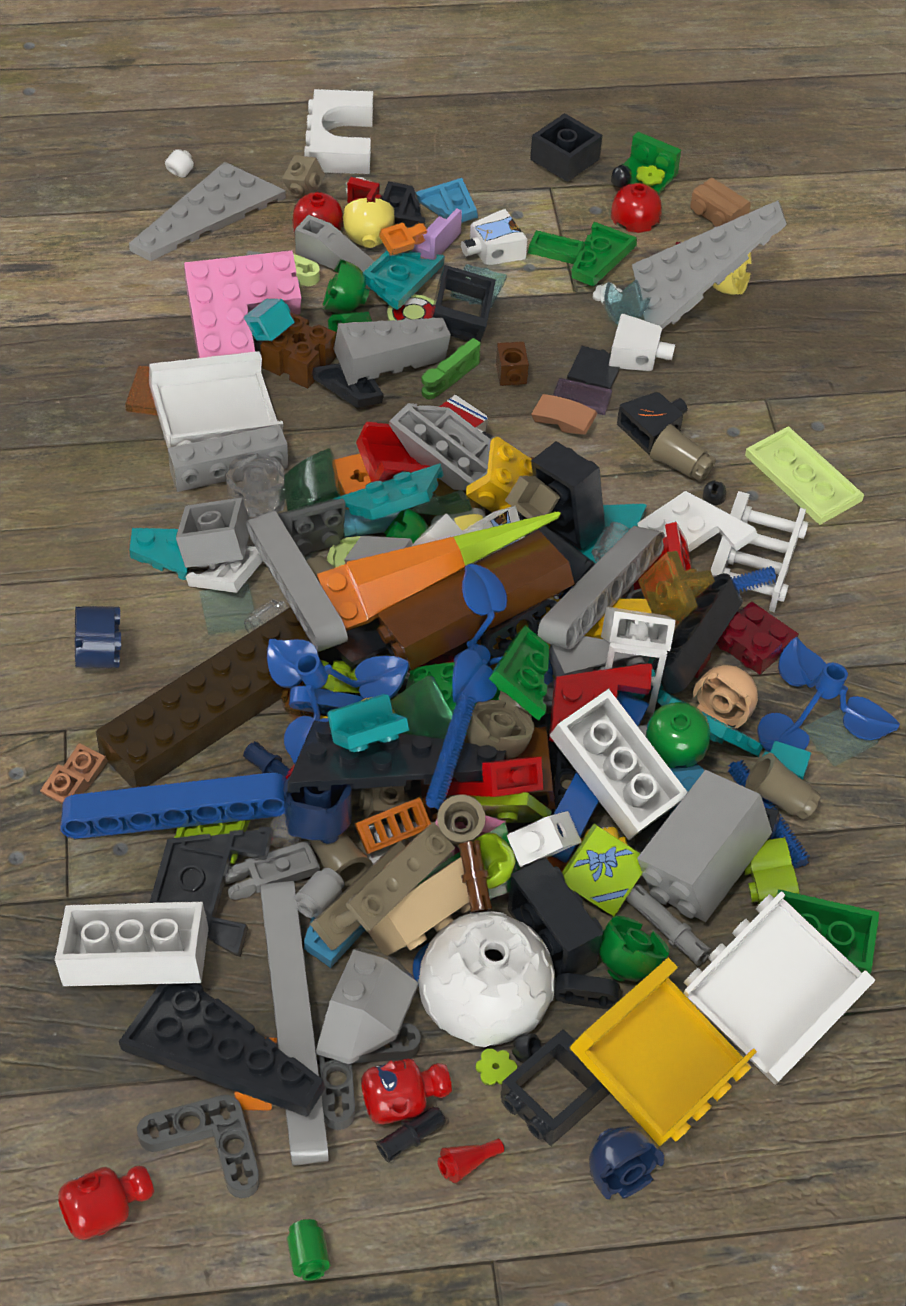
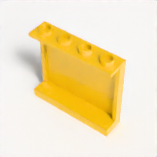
M669 957L592 1024L569 1047L659 1146L670 1137L675 1142L679 1140L691 1128L687 1121L691 1117L698 1121L712 1107L707 1101L711 1097L718 1101L732 1087L728 1080L732 1077L737 1082L748 1072L751 1066L747 1061L757 1053L753 1048L742 1057L668 978L678 968Z

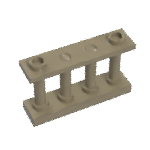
M435 822L430 823L406 847L401 841L394 844L317 916L310 925L331 951L339 947L360 925L367 932L372 930L455 847L441 832Z

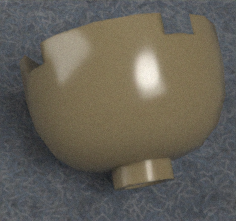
M488 700L478 702L474 707L471 720H469L470 723H468L467 737L469 743L477 744L478 746L490 745L500 751L506 750V760L515 759L521 755L532 738L534 724L531 718L518 707H515L514 711L504 708L506 702Z

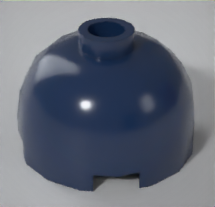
M631 1126L610 1128L602 1132L589 1156L590 1175L606 1199H610L611 1195L617 1193L623 1199L639 1192L653 1180L650 1173L656 1165L663 1166L664 1154L655 1141L645 1131Z

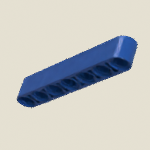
M620 691L617 700L635 724L639 726L649 707V703L625 691ZM576 772L554 814L568 811L578 835L581 837L599 800L578 772ZM557 824L558 831L560 835L563 837V832ZM576 845L556 853L552 857L567 863Z
M263 773L74 794L66 797L63 801L61 832L69 838L80 839L277 817L285 813L284 784L286 778L278 773Z

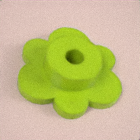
M653 165L648 167L641 166L637 169L638 174L636 178L642 181L643 184L652 186L662 183L665 172Z
M485 1049L481 1054V1060L476 1063V1070L481 1073L480 1078L485 1085H494L496 1082L502 1085V1081L517 1069V1064L509 1059V1053L505 1050L497 1053L494 1049Z

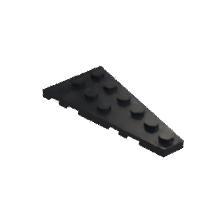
M314 720L287 782L288 793L300 792V787L318 786V791L331 790V785L349 784L353 789L406 786L407 780L424 779V784H430L439 756L441 755L443 742L445 741L444 739L400 733L398 734L399 738L389 742H380L378 740L369 743V748L365 750L350 752L348 749L333 743L329 722ZM463 742L460 755L458 756L459 759H456L458 762L455 766L456 769H454V775L451 777L459 782L483 781L482 763L506 760V750L500 751L490 745L478 746L477 744Z
M199 983L159 984L119 1040L122 1051L307 1117L325 1090L322 1078L296 1058L288 1057L278 1049L274 1041L269 1037L265 1039L257 1033L251 1023L220 999H214L208 995Z

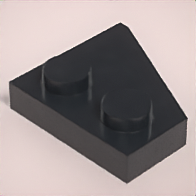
M388 181L382 200L388 202L394 208L395 225L403 222L408 228L419 223L425 225V217L421 215V206L416 199L414 187Z
M340 363L313 368L312 377L314 380L357 408L383 402L384 394L374 378L370 380L367 377L359 378L357 383L348 385Z

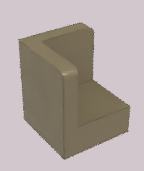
M520 476L505 501L511 506H515L519 513L529 519L550 514L560 497L536 476Z

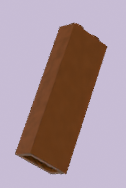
M539 530L474 563L495 574L503 584L507 595L505 610L494 612L495 617L485 631L574 585L569 561ZM465 568L377 614L381 625L377 630L382 641L386 645L390 643L395 657L407 660L411 670L472 639L486 620L487 614L478 615L465 603L462 593Z

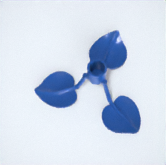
M467 564L462 581V593L465 603L474 613L478 615L487 614V618L475 636L467 642L468 648L458 653L454 658L455 665L452 678L454 703H457L459 693L461 692L476 697L474 699L476 703L492 699L496 694L497 687L488 679L493 672L489 666L499 663L503 657L490 659L489 650L483 645H478L477 642L495 617L494 612L505 610L507 605L505 588L499 578L488 569L475 564ZM550 660L548 671L544 674V683L547 685L553 681V670Z
M795 637L784 648L778 663L779 673L790 685L799 687L806 684L809 688L816 685L817 692L795 723L784 714L770 713L760 720L757 733L760 744L769 752H771L774 741L805 750L810 738L799 727L803 724L820 697L832 699L839 694L840 709L846 713L843 717V724L851 734L860 739H879L897 730L900 723L886 710L864 697L853 696L846 703L848 687L844 686V683L848 677L847 670L838 663L831 662L826 664L821 657L807 648L798 637Z
M270 639L267 662L272 679L276 684L284 688L296 687L303 681L309 693L314 711V718L301 716L291 722L285 731L284 744L293 763L296 764L313 721L329 722L328 718L320 719V710L314 692L315 689L321 688L326 684L329 674L352 687H360L359 692L363 699L387 694L391 698L398 692L409 669L408 661L395 656L368 658L356 667L355 676L357 680L355 681L337 672L331 665L324 666L319 659L316 647L308 641Z

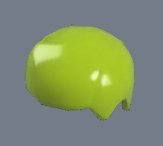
M485 833L477 837L475 840H479L481 844L484 869L489 872V878L486 879L488 889L496 888L511 877L516 861L515 854L511 846L495 833Z

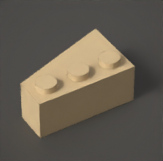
M461 857L416 886L372 930L368 931L383 954L388 956L406 945L409 950L414 949L427 940L424 933L433 927L438 932L454 921L450 916L458 909L462 914L470 910L466 883H462L461 875L464 874Z

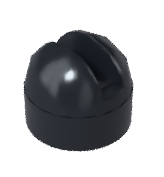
M626 165L615 167L611 176L612 184L617 187L631 184L632 173L630 168Z
M712 480L704 487L703 500L716 506L725 501L726 487L722 482Z
M524 1034L517 1037L513 1042L516 1048L512 1049V1054L519 1062H525L541 1048L539 1037L536 1034Z

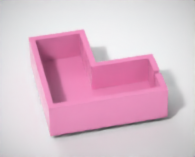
M293 250L184 262L185 283L198 358L255 352L252 332L244 316L265 299H282L288 305L290 312L296 315L301 312V293L298 277L296 276Z

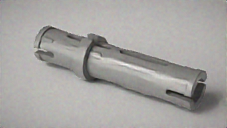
M636 884L635 888H632L625 900L669 939L668 943L673 948L678 947L697 966H700L702 962L704 963L708 959L712 950L691 932L692 928L687 923L682 924L640 884Z

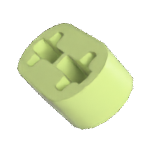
M293 254L296 276L300 280V285H316L320 280L319 265L314 261Z

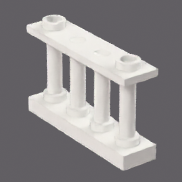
M738 491L730 515L745 523L750 521L790 532L792 536L790 542L758 534V537L749 543L785 553L783 563L736 551L725 537L722 536L708 581L714 576L723 573L729 574L732 579L734 576L736 578L738 575L740 576V574L730 572L731 569L727 568L728 564L733 565L734 562L761 570L772 566L776 574H779L776 584L769 583L768 585L765 582V586L761 583L762 587L759 584L758 588L754 585L755 589L751 586V590L771 595L769 611L775 612L778 601L784 602L789 585L784 584L798 538L804 539L809 523L803 521L806 509L800 508L797 520L794 522L752 510V507L747 506L749 494Z

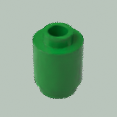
M305 1219L293 1223L289 1227V1235L287 1236L293 1274L302 1277L305 1281L317 1280L324 1276V1272L331 1265L324 1230L313 1219Z

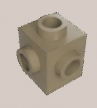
M294 155L282 180L291 195L300 198L309 193L316 192L322 183L325 173L316 157Z
M404 786L363 788L359 797V806L361 810H364V819H367L408 802L409 797L408 793L404 792ZM399 813L394 814L397 821L400 818ZM386 818L381 820L383 825L388 824Z

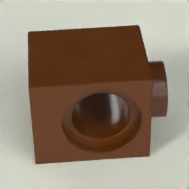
M524 342L497 343L496 367L500 386L527 384L529 363Z

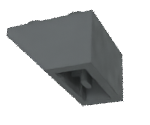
M343 498L331 499L278 513L302 555L331 548L333 545L339 544L340 540L343 539L345 501Z

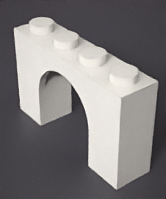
M314 89V98L309 99L304 156L316 157L324 173L370 174L371 138L340 137L328 131L340 126L372 127L373 91Z

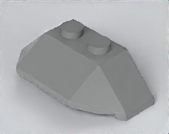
M408 403L389 421V425L413 459L421 465L433 466L441 464L444 476L439 479L452 489L466 491L468 485L487 474L491 439L450 408L429 405L417 406V404Z
M363 947L353 949L330 1000L316 1054L351 1064L359 1060L360 1056L371 1053L397 1038L417 990L418 982L395 957Z

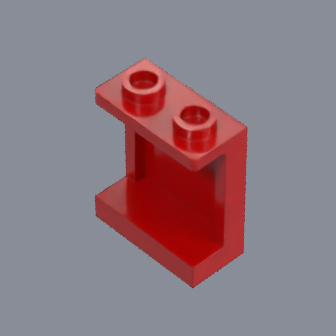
M366 422L356 444L371 482H385L393 479L398 473H412L430 467L429 465H421L409 455L389 424Z
M532 756L482 763L483 781L459 782L452 778L451 783H449L450 786H448V793L446 794L497 797L543 790L542 757Z

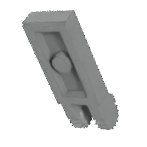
M304 841L268 852L267 860L252 857L245 859L246 862L236 864L233 867L230 866L225 882L230 884L242 881L248 875L251 879L236 883L227 891L230 899L240 900L241 898L250 897L255 891L256 893L261 892L260 884L298 881L313 876L316 871H320V867L309 841Z

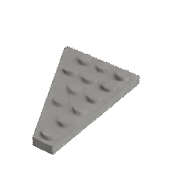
M779 200L632 264L645 321L659 325L662 329L669 323L674 325L684 313L690 311L704 298L702 294L714 283L719 285L723 282L727 275L733 273L749 259L747 254L759 244L764 246L774 234L781 231L787 223Z

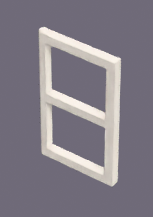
M611 642L605 669H612L615 652L659 658L655 677L651 676V685L653 687L649 707L646 711L654 713L667 650Z

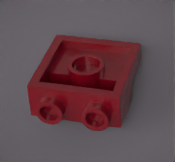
M751 601L741 611L736 612L716 644L721 650L727 651L738 659L745 667L761 675L781 656L788 643L795 637H798L799 634Z

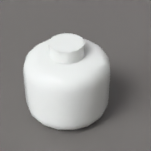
M176 149L166 159L165 166L170 173L184 178L193 169L194 163L189 152Z

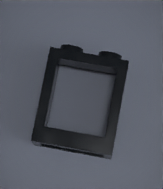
M444 265L430 318H443L450 335L466 341L474 338L481 342L487 326L496 280ZM445 289L482 300L479 316L442 306Z
M564 1029L504 1079L501 1088L500 1098L504 1107L511 1114H518L527 1123L529 1131L537 1139L541 1140L543 1138L550 1146L610 1094L606 1087L569 1048L576 1040ZM553 1058L560 1062L587 1088L554 1119L521 1088L524 1083Z

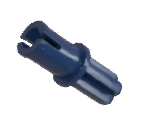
M257 741L250 743L243 753L244 758L257 766L262 771V774L278 773L286 777L290 770L282 763V758L279 755H273Z

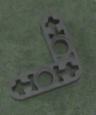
M402 1023L397 1038L390 1042V1048H385L384 1045L371 1053L360 1056L359 1060L353 1063L412 1058L420 1050V1032L414 1025ZM401 1036H407L409 1046H402ZM319 1055L320 1078L324 1080L325 1090L321 1095L324 1122L332 1129H345L352 1124L355 1117L352 1063L347 1064ZM334 1071H340L347 1077L346 1081L341 1085H332L326 1078L328 1074ZM341 1096L343 1116L336 1117L334 1097Z
M220 1095L152 1113L139 1121L137 1126L138 1141L141 1147L150 1152L161 1151L214 1136L229 1193L237 1198H248L258 1190V1167L241 1105L235 1097ZM227 1108L230 1118L224 1120L222 1115H220V1109ZM209 1111L210 1125H206L204 1112ZM186 1116H195L200 1120L199 1126L191 1131L183 1130L179 1124ZM173 1121L175 1132L173 1135L170 1134L168 1122ZM156 1127L159 1131V1137L152 1139L149 1134V1128ZM233 1138L240 1139L244 1143V1147L236 1154L228 1153L223 1148L227 1140ZM241 1163L244 1174L248 1177V1184L241 1185L237 1181L236 1165Z

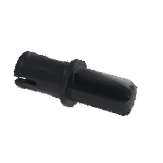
M431 1107L410 1122L407 1120L401 1122L402 1126L377 1141L376 1146L382 1157L387 1162H390L413 1145L415 1147L421 1145L420 1140L443 1126L446 1119L438 1107Z

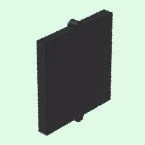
M582 345L567 375V380L585 384L586 387L592 386L610 391L620 367L609 366L611 353L606 352V350H597Z

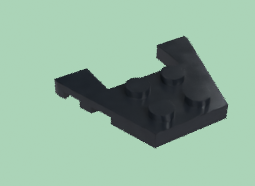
M260 827L259 830L253 831L235 830L230 831L229 834L212 836L210 834L167 839L149 903L203 902L209 928L207 939L233 955L241 957L248 926L244 923L215 917L232 855L238 854L267 860L274 833L271 827Z

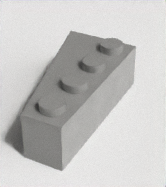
M443 318L338 323L334 351L348 385L357 383L359 378L367 377L370 380L379 378V373L391 371L395 374L402 372L404 367L410 365L418 368L441 362L446 358L451 335Z

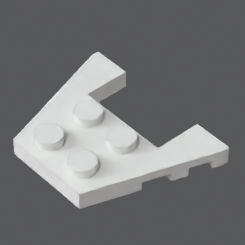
M684 491L637 523L638 527L661 531L667 537L665 525L677 522L687 539L689 552L719 532L736 551L758 537V533L753 526L687 491Z

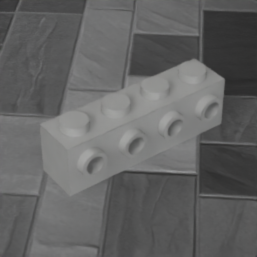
M280 424L168 448L170 473L177 492L288 468V447Z

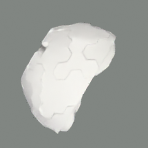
M485 911L458 917L436 934L430 941L422 959L418 986L425 1011L440 1029H444L452 1036L470 1042L474 1046L487 1047L513 1041L517 1037L528 1034L542 1021L551 1001H553L555 971L551 955L545 943L530 926L506 916L505 913ZM489 949H496L502 953L503 959L491 961L485 956L484 952Z

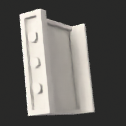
M259 351L149 364V385L167 448L280 424L283 432V421H277L261 373L262 358Z
M782 891L775 898L769 894L757 906L756 910L759 912V915L751 923L745 919L732 932L736 938L727 947L721 943L709 955L708 959L712 963L703 972L697 968L684 981L687 988L683 993L744 1055L754 1048L757 1053L750 1061L775 1085L875 982V979L866 970L861 973L783 899L785 894Z

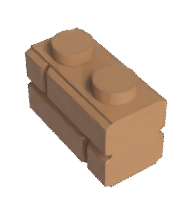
M711 177L704 184L699 185L693 190L690 208L697 215H702L711 221L714 226L718 227L748 214L751 203Z

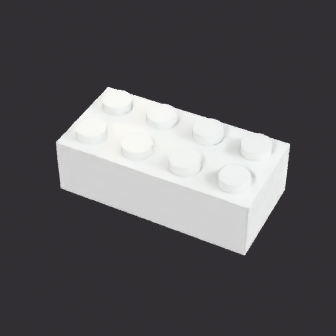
M609 689L560 722L550 734V737L628 840H631L653 822L676 807L688 793Z
M203 902L66 905L55 956L62 985L201 983L209 929Z

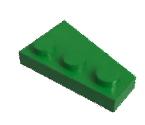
M593 222L592 231L585 239V246L579 252L571 269L572 279L594 286L637 246V237Z
M525 625L517 633L488 678L500 691L509 695L538 721L546 713V704L543 703V697L547 694L544 674L548 671L549 645Z

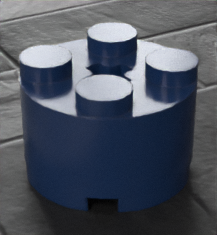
M75 607V668H119V650H121V632H119L120 607Z
M289 776L284 784L285 823L288 833L293 837L320 840L326 844L336 842L339 835L349 827L352 820L351 786L349 784L331 785V790L318 791V786L300 787V792L288 793L287 782L290 778Z

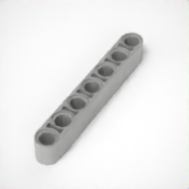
M272 511L246 520L248 532L256 549L317 651L319 652L347 642L348 636L341 617L277 512Z
M633 526L542 618L538 628V636L548 644L567 649L573 648L602 618L606 607H612L658 559L664 549L663 538L665 534L661 531Z

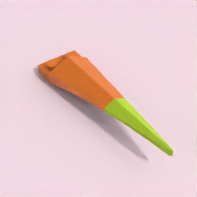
M561 513L545 514L348 561L344 565L317 574V579L341 617L346 631L373 621L378 618L377 614L455 574L464 569L467 564H473L500 548L558 519Z

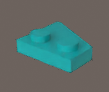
M132 528L129 549L130 558L141 563H148L160 571L167 568L178 573V578L186 580L189 572V567H185L176 540L178 529Z

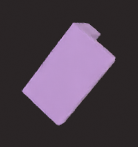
M456 209L447 219L439 216L427 228L428 233L423 234L425 242L415 244L412 252L421 253V257L432 260L436 259L437 254L441 255L461 234L462 210Z

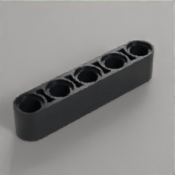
M719 574L706 583L674 630L671 649L667 651L661 684L667 693H678L690 684L742 605L743 599L729 574ZM655 658L652 664L655 673L659 658Z

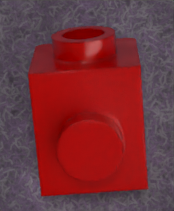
M350 177L347 182V203L361 198H367V202L374 203L375 198L382 199L380 183Z

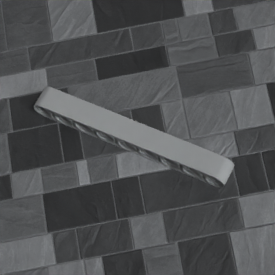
M294 881L260 884L278 1049L288 1057L296 1058L319 1076L299 915L295 899ZM321 1096L308 1117L285 1109L292 1166L329 1161Z

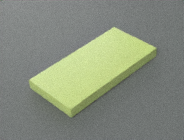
M789 426L746 448L745 456L801 508L806 509V513L819 525L863 500L864 494Z

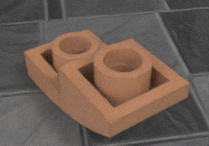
M543 394L531 415L535 422L558 424L562 432L586 435L597 416V412L581 403L558 396Z
M79 743L64 766L59 764L56 766L40 792L61 804L70 795L83 794L108 763L106 756Z

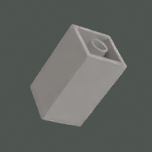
M705 770L637 858L643 872L642 876L649 887L650 895L661 904L669 903L675 906L686 917H696L706 922L772 834L761 794Z

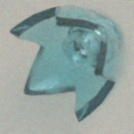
M638 280L633 281L622 292H619L608 282L604 293L603 306L607 315L616 324H619L621 314L639 319L645 313L651 297L642 299Z

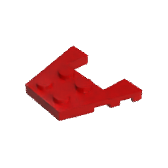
M646 663L557 676L553 689L550 734L560 722L608 689L616 699L617 690L648 695L651 690L652 664Z

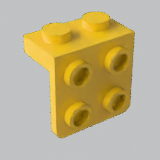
M500 437L493 438L490 442L487 474L467 486L466 496L491 512L511 507L505 500L520 476H533L532 459Z

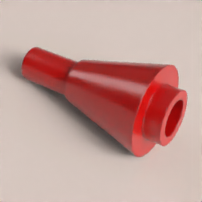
M498 1138L480 1146L467 1145L442 1148L438 1158L440 1173L445 1179L449 1178L452 1183H457L481 1165L485 1159L503 1153L504 1145Z

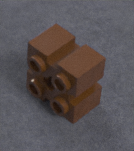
M290 312L294 323L272 341H263L260 344L262 369L281 376L283 373L289 374V381L308 389L315 381L312 377L313 368L330 365L337 357L334 351L337 332L319 324L311 327L309 326L308 319Z

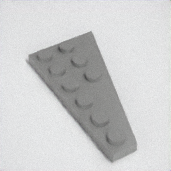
M224 162L129 243L130 251L152 261L176 250L177 245L186 240L193 242L200 239L199 234L208 230L213 233L245 218V213L255 208L260 211L267 207L268 202L275 199L278 202L286 199V190Z

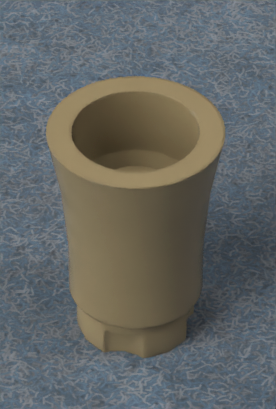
M672 424L668 425L661 432L650 452V458L667 464L688 477L695 478L699 482L708 477L716 462V458L684 436Z
M768 753L758 760L750 771L745 784V788L761 794L762 798L779 806L789 814L796 815L800 819L811 816L817 808L820 794L812 789L810 784L788 769L773 753Z
M455 795L448 798L440 806L437 815L438 826L455 847L468 841L473 843L484 828L485 812L476 799L467 795ZM463 822L467 827L458 829L455 823Z
M345 831L339 835L338 840L334 843L326 844L320 840H310L311 846L323 867L334 870L343 879L344 887L342 891H345L373 865L372 861L355 845Z

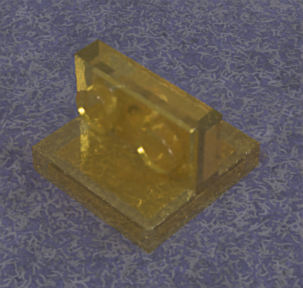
M672 551L664 554L638 581L652 614L666 615L676 620V626L697 607L695 598L714 582L711 570L697 571V569H690L684 571L678 552Z

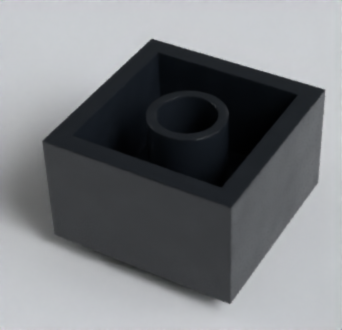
M564 113L532 135L530 160L569 182L600 160L603 135Z

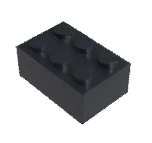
M555 441L531 460L533 476H536L560 497L551 513L560 512L561 514L558 519L546 525L567 542L582 550L606 531L600 468L593 461H588L578 455L573 449L567 448Z
M544 857L511 874L507 910L513 919L530 926L541 937L551 955L555 977L564 973L585 975L596 969L603 929L599 921L595 917H590L584 909V904L579 894L575 891L572 892L566 885L561 870L557 866L553 867L549 860Z

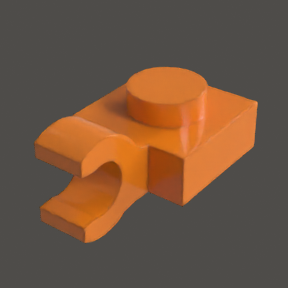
M403 222L381 229L379 237L390 256L414 249L415 244L425 242L423 234L428 233V230L423 223L407 228Z

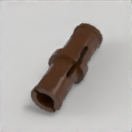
M479 840L473 841L474 843L468 841L458 845L464 871L461 878L462 883H466L470 913H476L477 911L485 912L493 909L486 880L489 878V872L484 869Z

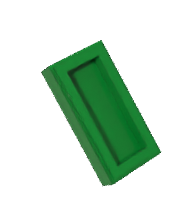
M536 230L528 246V253L574 264L579 252L583 250L585 242Z

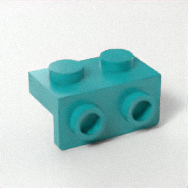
M387 694L340 707L327 713L333 743L348 749L350 752L365 750L369 748V743L378 740L380 742L396 740L399 738L398 734L409 731L407 718L393 713L390 697Z

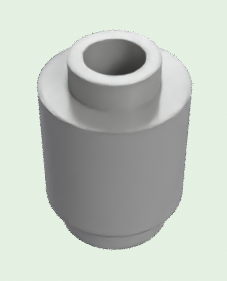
M330 868L316 871L295 895L298 910L309 918L319 916L342 894L344 881L341 876Z

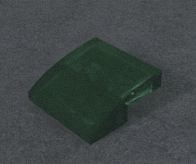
M331 448L304 459L283 476L287 511L341 496L335 457Z
M458 490L439 497L433 491V496L429 502L411 507L410 509L421 514L445 515L447 513L450 515L470 511L472 507L466 494L462 490Z
M426 676L391 700V706L395 714L407 718L409 731L403 732V734L427 736L437 739L446 738L445 736L447 735L446 733L448 732L449 723L453 715L433 676Z

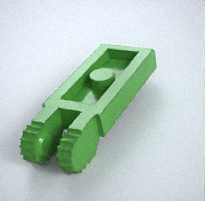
M472 338L465 345H461L449 358L442 360L436 369H428L422 375V384H424L421 390L422 397L430 400L436 398V396H439L480 363V342Z

